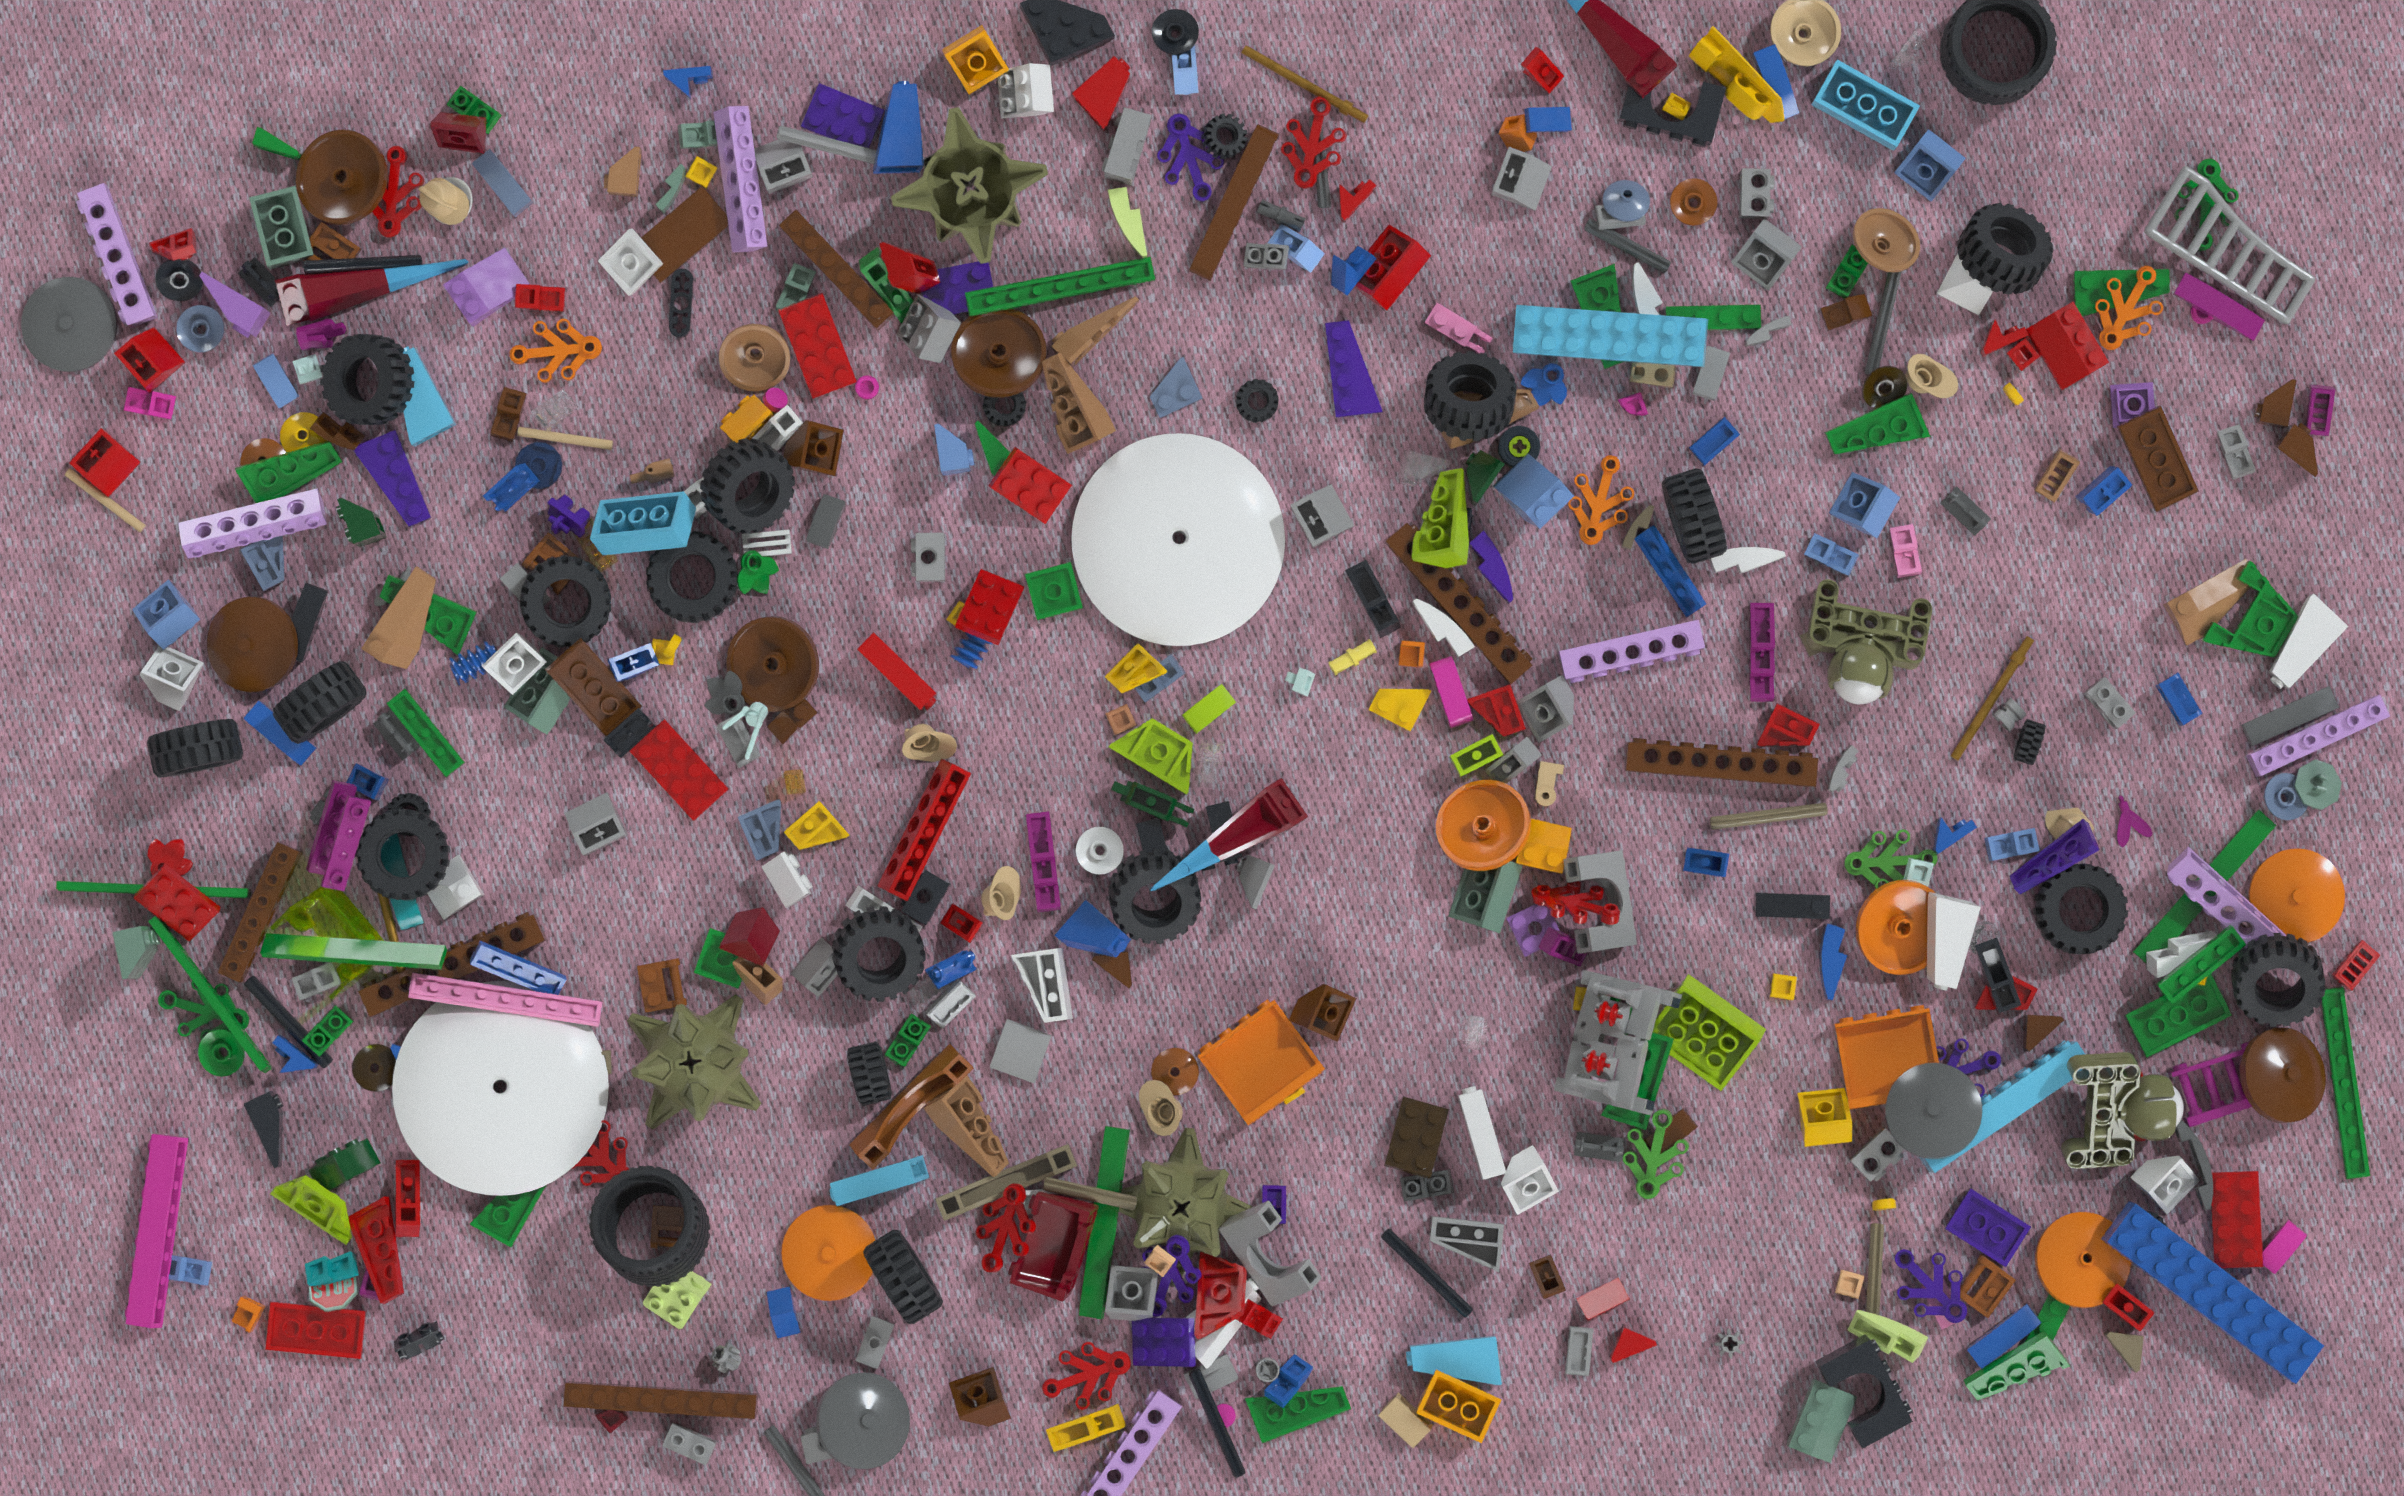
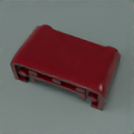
M1039 1191L1036 1195H1032L1028 1208L1032 1209V1220L1036 1223L1035 1231L1027 1233L1025 1239L1029 1246V1251L1027 1255L1020 1256L1017 1262L1012 1261L1008 1271V1275H1011L1009 1283L1063 1302L1075 1287L1099 1205Z

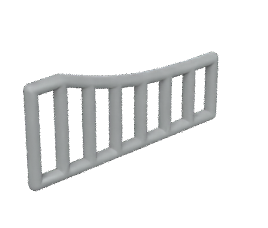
M2188 166L2182 167L2144 230L2148 237L2283 324L2291 322L2315 282V277L2290 261L2256 235L2225 202L2211 182ZM2189 178L2199 186L2168 237L2158 232L2156 228L2185 180ZM2207 192L2215 204L2186 250L2175 242L2202 197ZM2222 211L2231 223L2208 261L2205 262L2195 254ZM2239 230L2248 240L2225 275L2214 267L2236 231ZM2256 246L2266 255L2245 288L2234 281V279ZM2274 260L2284 267V270L2266 300L2254 294V291ZM2294 274L2304 282L2284 313L2273 305L2291 275Z

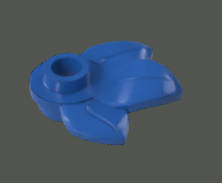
M1554 363L1547 364L1542 369L1534 368L1529 370L1523 376L1520 383L1522 386L1532 389L1531 393L1539 406L1545 405L1551 399L1561 405L1567 396V388L1563 383L1564 371L1559 365ZM1554 371L1557 375L1556 379L1550 380L1548 372Z

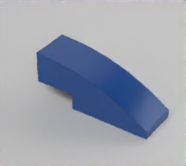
M1776 44L1754 52L1752 58L1758 73L1782 98L1784 120L1799 114L1796 99Z
M258 701L243 718L300 766L316 750V747L308 740L299 744L291 742L273 717V711L262 701Z
M1826 923L1819 953L1820 976L1825 998L1833 1000L1847 957L1846 954L1838 952L1846 929Z
M2026 1303L1992 1327L1985 1335L1970 1344L1967 1351L1982 1369L2041 1324V1321Z

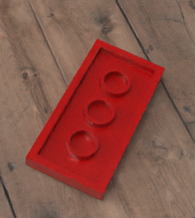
M823 293L778 309L812 399L857 382Z
M665 719L629 751L693 821L729 790Z
M2259 1171L2212 1172L2213 1198L2211 1206L2214 1263L2221 1268L2264 1267Z
M270 1302L265 1350L362 1359L367 1311L340 1309L325 1312L313 1305Z

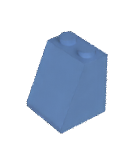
M1528 453L1494 485V488L1525 521L1539 529L1574 497L1560 479Z

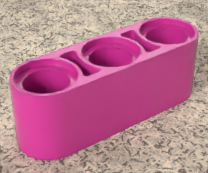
M1452 656L1429 663L1438 693H1440L1442 699L1441 702L1445 714L1449 720L1450 728L1473 722L1471 710Z

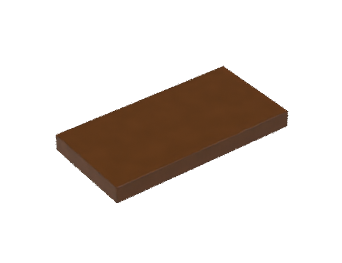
M703 186L641 237L663 263L653 274L660 283H663L676 270L729 227L726 213Z
M2160 405L2117 425L2155 512L2199 492Z
M582 638L576 641L545 669L605 737L635 710L642 707L620 681H616L614 674Z

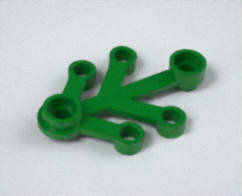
M2204 159L2198 164L2197 172L2219 189L2226 203L2231 204L2238 200L2239 194L2237 190L2229 188L2220 177L2221 168L2217 161L2214 159ZM2207 166L2212 167V174L2206 172ZM2192 180L2182 185V187L2188 190L2187 195H2182L2179 190L2177 196L2180 199L2188 198L2198 184ZM2207 192L2196 207L2197 209L2201 206L2199 229L2215 204ZM2228 192H2232L2234 194L2233 200L2228 199ZM2185 207L2175 211L2174 218L2176 221L2179 219V211H2183ZM2221 211L2219 214L2221 223L2228 227L2229 223L2225 221L2226 216ZM2209 232L2205 237L2207 244H2201L2198 251H2205L2212 246L2213 239Z
M193 981L191 986L198 992L204 1005L178 998V995L171 990L163 991L158 997V1003L163 1009L177 1007L201 1014V1016L188 1023L183 1022L178 1026L177 1031L183 1037L191 1035L193 1030L214 1019L222 1021L201 991L195 987ZM217 984L214 988L215 991L218 993L217 990L220 986L225 987V994L218 995L234 1016L238 1015L242 1018L240 1024L246 1029L250 1021L248 1013L243 1009L236 1008L229 995V987L226 984ZM168 995L173 997V1003L170 1005L165 1002V998ZM223 1022L217 1027L213 1028L212 1030H203L200 1034V1038L202 1040L206 1032H211L216 1029H229ZM183 1025H187L189 1027V1032L187 1034H183L181 1032V1027Z

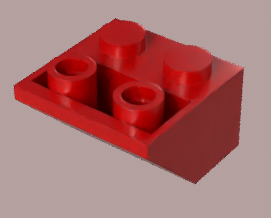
M886 242L879 243L882 251L881 258L886 264L888 271L887 277L893 287L920 294L941 283L933 260Z
M155 327L132 337L114 353L149 393L186 363Z
M100 428L69 462L81 475L108 497L115 492L141 463L103 428Z

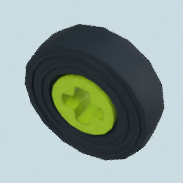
M1525 426L1509 428L1502 434L1498 443L1499 455L1503 462L1510 467H1514L1527 453L1536 460L1541 449L1540 440L1536 433ZM1519 440L1522 441V445H1526V449H1523L1520 454L1517 453V449H1513V445H1516Z

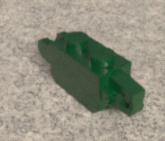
M1114 781L1111 788L1112 791L1122 795L1120 801L1125 802L1126 805L1164 821H1172L1186 828L1189 823L1182 818L1172 816L1175 807L1188 814H1193L1195 810L1177 802L1178 799L1135 781H1128L1126 786Z

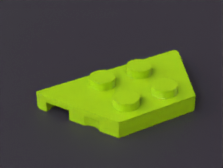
M1151 718L1109 745L1110 749L1184 794H1188L1193 743Z
M304 1175L277 1185L270 1193L345 1245L351 1240L352 1234L346 1202L337 1194L321 1186L316 1180Z

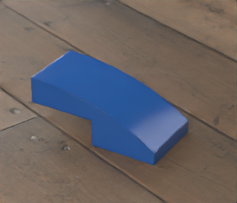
M1294 1354L1280 1368L1278 1377L1264 1390V1396L1283 1408L1306 1381L1313 1370V1366Z

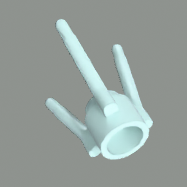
M754 702L750 707L744 706L741 712L722 726V729L725 730L745 716L746 722L754 727L744 757L746 760L750 757L759 729L768 714V708L760 702Z

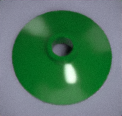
M216 1029L207 1033L202 1038L198 1048L200 1063L206 1071L215 1076L225 1077L234 1074L240 1069L244 1062L245 1050L231 1031ZM222 1047L228 1051L226 1056L221 1054Z

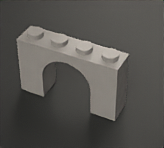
M1623 850L1563 859L1567 883L1582 880L1595 881L1604 889L1608 904H1615L1620 910V919L1617 924L1608 925L1602 922L1596 927L1574 930L1578 954L1637 945Z
M1268 1200L1231 1216L1218 1230L1269 1304L1274 1306L1311 1291L1322 1277L1310 1259L1292 1266H1280L1264 1255L1259 1246L1258 1237L1270 1233L1282 1220Z

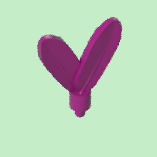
M2119 795L2118 799L2120 802L2118 806L2122 812L2117 829L2119 846L2124 847L2128 843L2131 826L2142 836L2151 837L2153 835L2151 827L2140 816L2130 810L2127 800L2124 801L2123 796Z

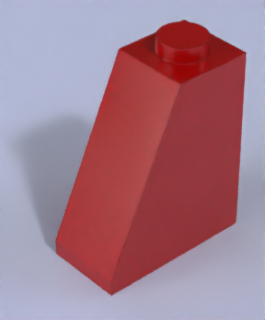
M1115 56L1072 93V97L1103 132L1108 128L1130 79V66L1122 58L1118 60Z

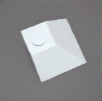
M1957 253L1937 294L1979 315L1993 291L1987 286H1981L1977 279L1973 280L1969 276L1970 272L1963 268L1962 260L1959 259Z
M515 633L482 667L513 695L547 661L524 636Z
M159 646L142 669L140 676L158 702L180 711L188 699L204 663L170 647L163 650Z
M460 854L450 860L449 867L445 871L446 875L438 883L439 886L427 893L443 920L484 896Z
M1533 1145L1511 1158L1501 1182L1517 1215L1559 1192Z
M2180 1156L2147 1160L2130 1177L2165 1214H2168L2200 1181Z

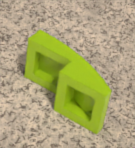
M1221 684L1187 710L1182 717L1197 734L1233 706L1236 701Z

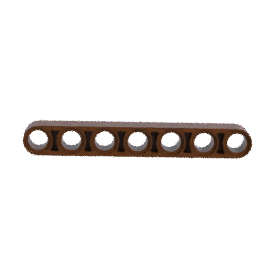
M1257 124L1191 264L1189 272L1209 281L1212 280L1214 271L1221 261L1223 252L1228 246L1235 226H1237L1243 214V209L1250 199L1253 188L1257 184L1279 133Z

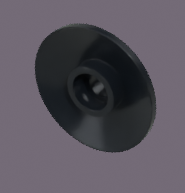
M1167 10L1161 13L1152 25V39L1155 45L1167 54H1183L1193 48L1198 40L1199 27L1197 21L1190 13L1184 10ZM1177 31L1180 33V36L1173 38L1171 36L1172 32Z
M169 259L163 262L156 271L155 283L157 289L163 296L173 301L190 300L198 295L203 286V281L199 276L201 274L200 268L188 259H177L175 261ZM176 274H182L184 277L178 278Z

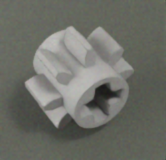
M1727 1328L1725 1335L1717 1333L1721 1339L1720 1342H1715L1714 1345L1722 1348L1719 1351L1720 1355H1723L1726 1351L1731 1359L1733 1352L1742 1353L1738 1348L1739 1345L1745 1344V1342L1738 1340L1737 1337L1740 1335V1332L1737 1331L1732 1335L1730 1329ZM1728 1337L1736 1342L1735 1345L1731 1346L1730 1350H1728L1727 1346L1723 1345L1724 1342H1727Z
M728 1342L725 1344V1347L722 1345L717 1346L712 1353V1360L714 1361L712 1366L724 1374L728 1370H736L741 1363L739 1355L741 1351Z

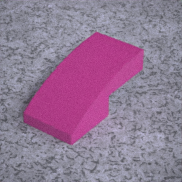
M128 387L123 411L171 420L176 396L154 391L149 393L146 390Z
M2288 1219L2263 1249L2264 1266L2276 1274L2300 1246L2307 1234Z

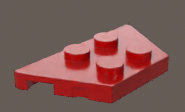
M1200 1251L1199 1270L1202 1275L1198 1280L1194 1336L1197 1339H1202L1244 1315L1247 1270L1243 1266L1229 1263L1224 1258H1217Z

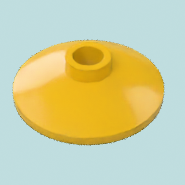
M300 412L290 416L284 422L280 431V440L286 452L327 441L310 429L318 416L308 412ZM301 431H306L307 436L305 439L299 438L298 435Z

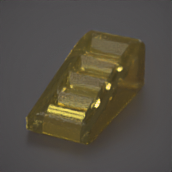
M593 519L589 520V522L585 526V530L590 526H592L593 528ZM591 534L584 539L575 535L592 564L600 572L618 562L615 554L604 556L598 551L592 555L591 552L597 549L596 546L591 544L587 547L586 543L591 541Z

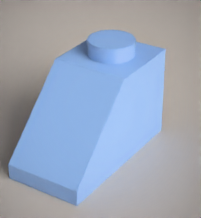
M1194 45L1193 48L1183 54L1172 55L1175 95L1199 93Z
M1283 224L1279 226L1268 241V244L1288 245V259L1310 273L1325 254L1308 238Z

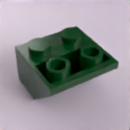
M337 499L339 506H336V510L340 519L346 522L348 528H345L344 531L349 542L358 547H363L387 538L379 515L346 499Z

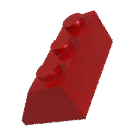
M1389 224L1369 248L1368 252L1376 260L1355 285V288L1376 305L1388 311L1431 255L1415 239Z
M2074 302L2067 304L2026 329L2061 391L2109 363Z

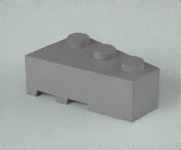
M1125 107L1123 113L1118 112L1115 126L1118 129L1116 135H1111L1108 149H1111L1109 157H1105L1101 170L1104 172L1105 179L1132 186L1152 115Z
M1431 1216L1430 1241L1499 1272L1504 1230L1503 1223Z

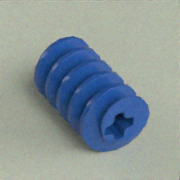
M964 632L968 640L960 639L959 641L963 648L955 647L954 650L958 656L950 655V657L967 668L977 669L978 666L974 660L982 661L983 657L979 652L987 653L988 649L985 647V643L991 645L993 643Z
M485 641L484 650L476 645V653L473 654L468 649L466 658L459 653L458 662L452 657L449 658L451 670L459 685L460 679L468 683L469 675L473 679H477V671L482 675L486 674V670L482 665L497 652L494 644L490 646Z

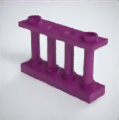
M335 780L331 782L306 870L310 873L324 875L321 882L322 887L345 891L371 801L354 797L357 789L354 784Z
M2250 1041L2240 1044L2241 1049L2189 1066H2187L2186 1062L2172 1066L2174 1071L2168 1072L2169 1077L2178 1076L2189 1108V1116L2183 1118L2184 1123L2188 1127L2252 1107L2243 1092L2232 1059L2243 1055ZM2222 1061L2224 1062L2235 1095L2233 1097L2234 1101L2225 1104L2224 1100L2221 1101L2210 1065ZM2200 1068L2212 1104H2210L2211 1109L2205 1111L2198 1107L2187 1074Z

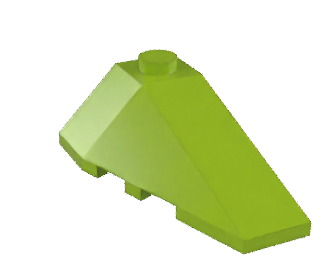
M1459 468L1440 472L1431 494L1432 502L1428 512L1424 511L1422 516L1423 524L1420 531H1416L1413 539V561L1443 568L1467 564L1469 537L1464 470Z

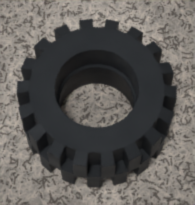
M874 1041L848 1048L847 1059L859 1103L862 1106L891 1099V1084L880 1045Z

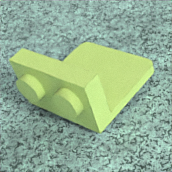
M690 1271L686 1277L680 1278L677 1282H672L669 1285L663 1284L661 1287L652 1286L643 1301V1305L676 1328L682 1329L712 1284L702 1276Z

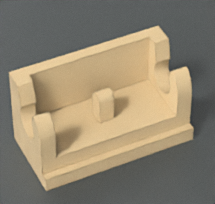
M1399 1392L1378 1415L1412 1448L1429 1433L1433 1426L1425 1417L1417 1414L1416 1408Z

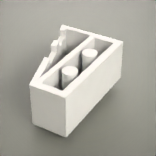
M1063 948L1011 955L1044 1023L1073 1019Z

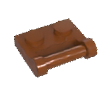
M323 222L319 224L310 237L312 250L317 247L333 259L356 258L362 250ZM314 254L302 261L322 259Z
M548 532L523 561L522 566L527 570H533L538 564L535 561L538 556H541L545 561L550 557H560V555L578 556ZM561 579L560 581H555L550 585L553 588L552 591L559 595L571 580Z
M679 958L637 966L645 1013L675 1008L679 1004L688 1005L682 990L678 968L680 965ZM668 967L675 999L672 1001H668L662 970Z
M653 1205L650 1248H658V1246L672 1247L676 1243L678 1238L659 1237V1230L682 1231L684 1224L683 1207Z
M1980 1254L1977 1258V1264L1960 1286V1299L1986 1318H1989L2016 1279ZM1985 1268L1991 1270L1974 1296L1970 1297L1967 1292Z

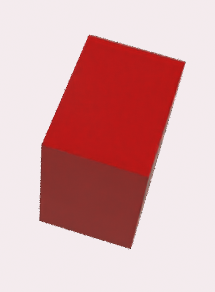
M953 903L940 924L969 943L973 941L984 924Z
M1622 1327L1610 1355V1360L1612 1363L1655 1347L1657 1343L1649 1337Z

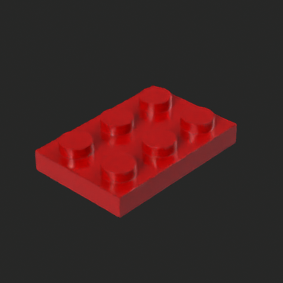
M1014 447L988 486L1046 524L1072 485L1017 447Z
M980 569L954 628L999 646L1025 586Z
M166 864L139 889L133 898L189 942L219 913L221 908Z

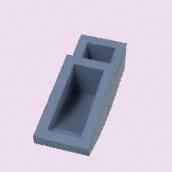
M491 149L472 162V165L514 217H517L533 204V201Z

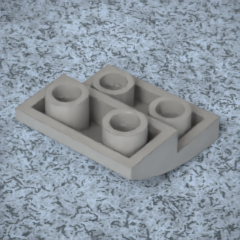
M1007 1019L990 1068L1035 1083L1052 1035Z

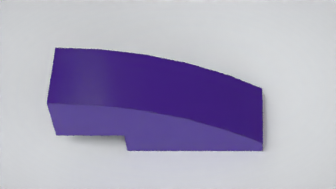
M1483 530L1469 543V546L1483 561L1477 569L1509 604L1513 601V593L1508 571L1494 543Z

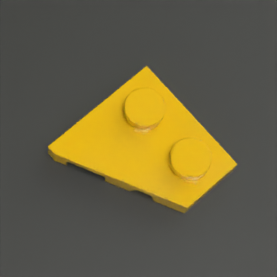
M1137 643L1105 678L1117 690L1124 693L1162 676L1168 671Z
M1379 689L1368 710L1411 732L1431 690Z
M820 801L784 831L786 836L799 850L850 836Z

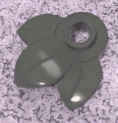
M728 671L725 679H707L708 690L712 698L704 706L711 713L720 715L726 712L729 715H736L741 712L745 706V700L741 695V680L734 672ZM732 699H735V700H736V702H737V706H736V707H734V706L732 705V703H731Z

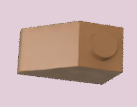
M640 147L631 149L609 168V174H605L604 188H607L609 195L638 197L642 153Z
M741 957L732 962L747 988L765 1006L783 991V979L766 963L764 966H761Z

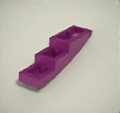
M2186 272L2173 295L2192 304L2193 308L2212 317L2216 322L2252 341L2255 340L2265 322L2264 319Z
M1750 603V702H1774V603Z
M1050 812L1026 814L1037 912L1061 910Z

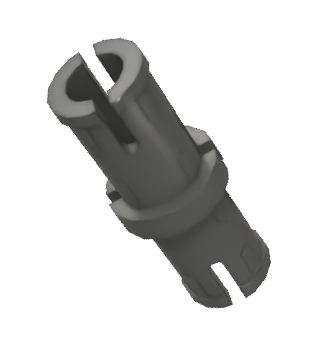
M1262 199L1257 210L1258 214L1275 220L1276 224L1280 225L1282 223L1298 230V232L1301 231L1306 219L1288 211L1287 207L1282 206L1281 208Z

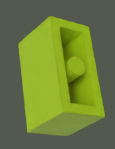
M1491 734L1450 755L1449 758L1459 777H1462L1503 756V753L1494 735Z

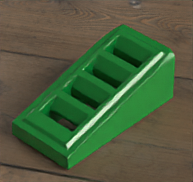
M257 126L252 141L255 148L300 160L302 155L296 149Z

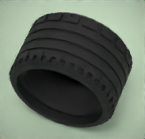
M1966 0L1958 8L1943 31V37L1940 42V60L1943 71H1946L1947 79H1949L1952 86L1957 88L1959 93L1981 104L2004 105L2006 102L2012 103L2023 98L2045 77L2053 64V57L2056 55L2057 41H2055L2057 35L2054 23H2051L2050 15L2044 6L2041 7L2039 5L2040 2L2038 0ZM1987 11H2001L2015 16L2024 23L2032 35L2035 52L2033 64L2028 74L2018 80L2002 83L1989 81L1977 75L1967 64L1961 49L1963 29L1969 19Z
M649 1165L638 1166V1168L632 1167L629 1170L620 1172L621 1174L613 1176V1179L607 1181L605 1186L599 1190L600 1193L594 1199L595 1202L592 1204L589 1216L591 1220L589 1223L590 1236L594 1239L592 1242L597 1252L619 1275L640 1286L661 1287L663 1284L669 1285L672 1282L679 1281L682 1277H686L690 1271L692 1272L695 1269L696 1264L700 1263V1259L704 1256L705 1248L708 1247L710 1239L709 1216L706 1214L707 1210L700 1198L678 1175L672 1174L671 1171L657 1166L654 1168ZM652 1193H665L678 1198L683 1207L684 1224L676 1243L666 1253L648 1260H634L623 1256L617 1246L616 1230L620 1216L626 1207L634 1200Z

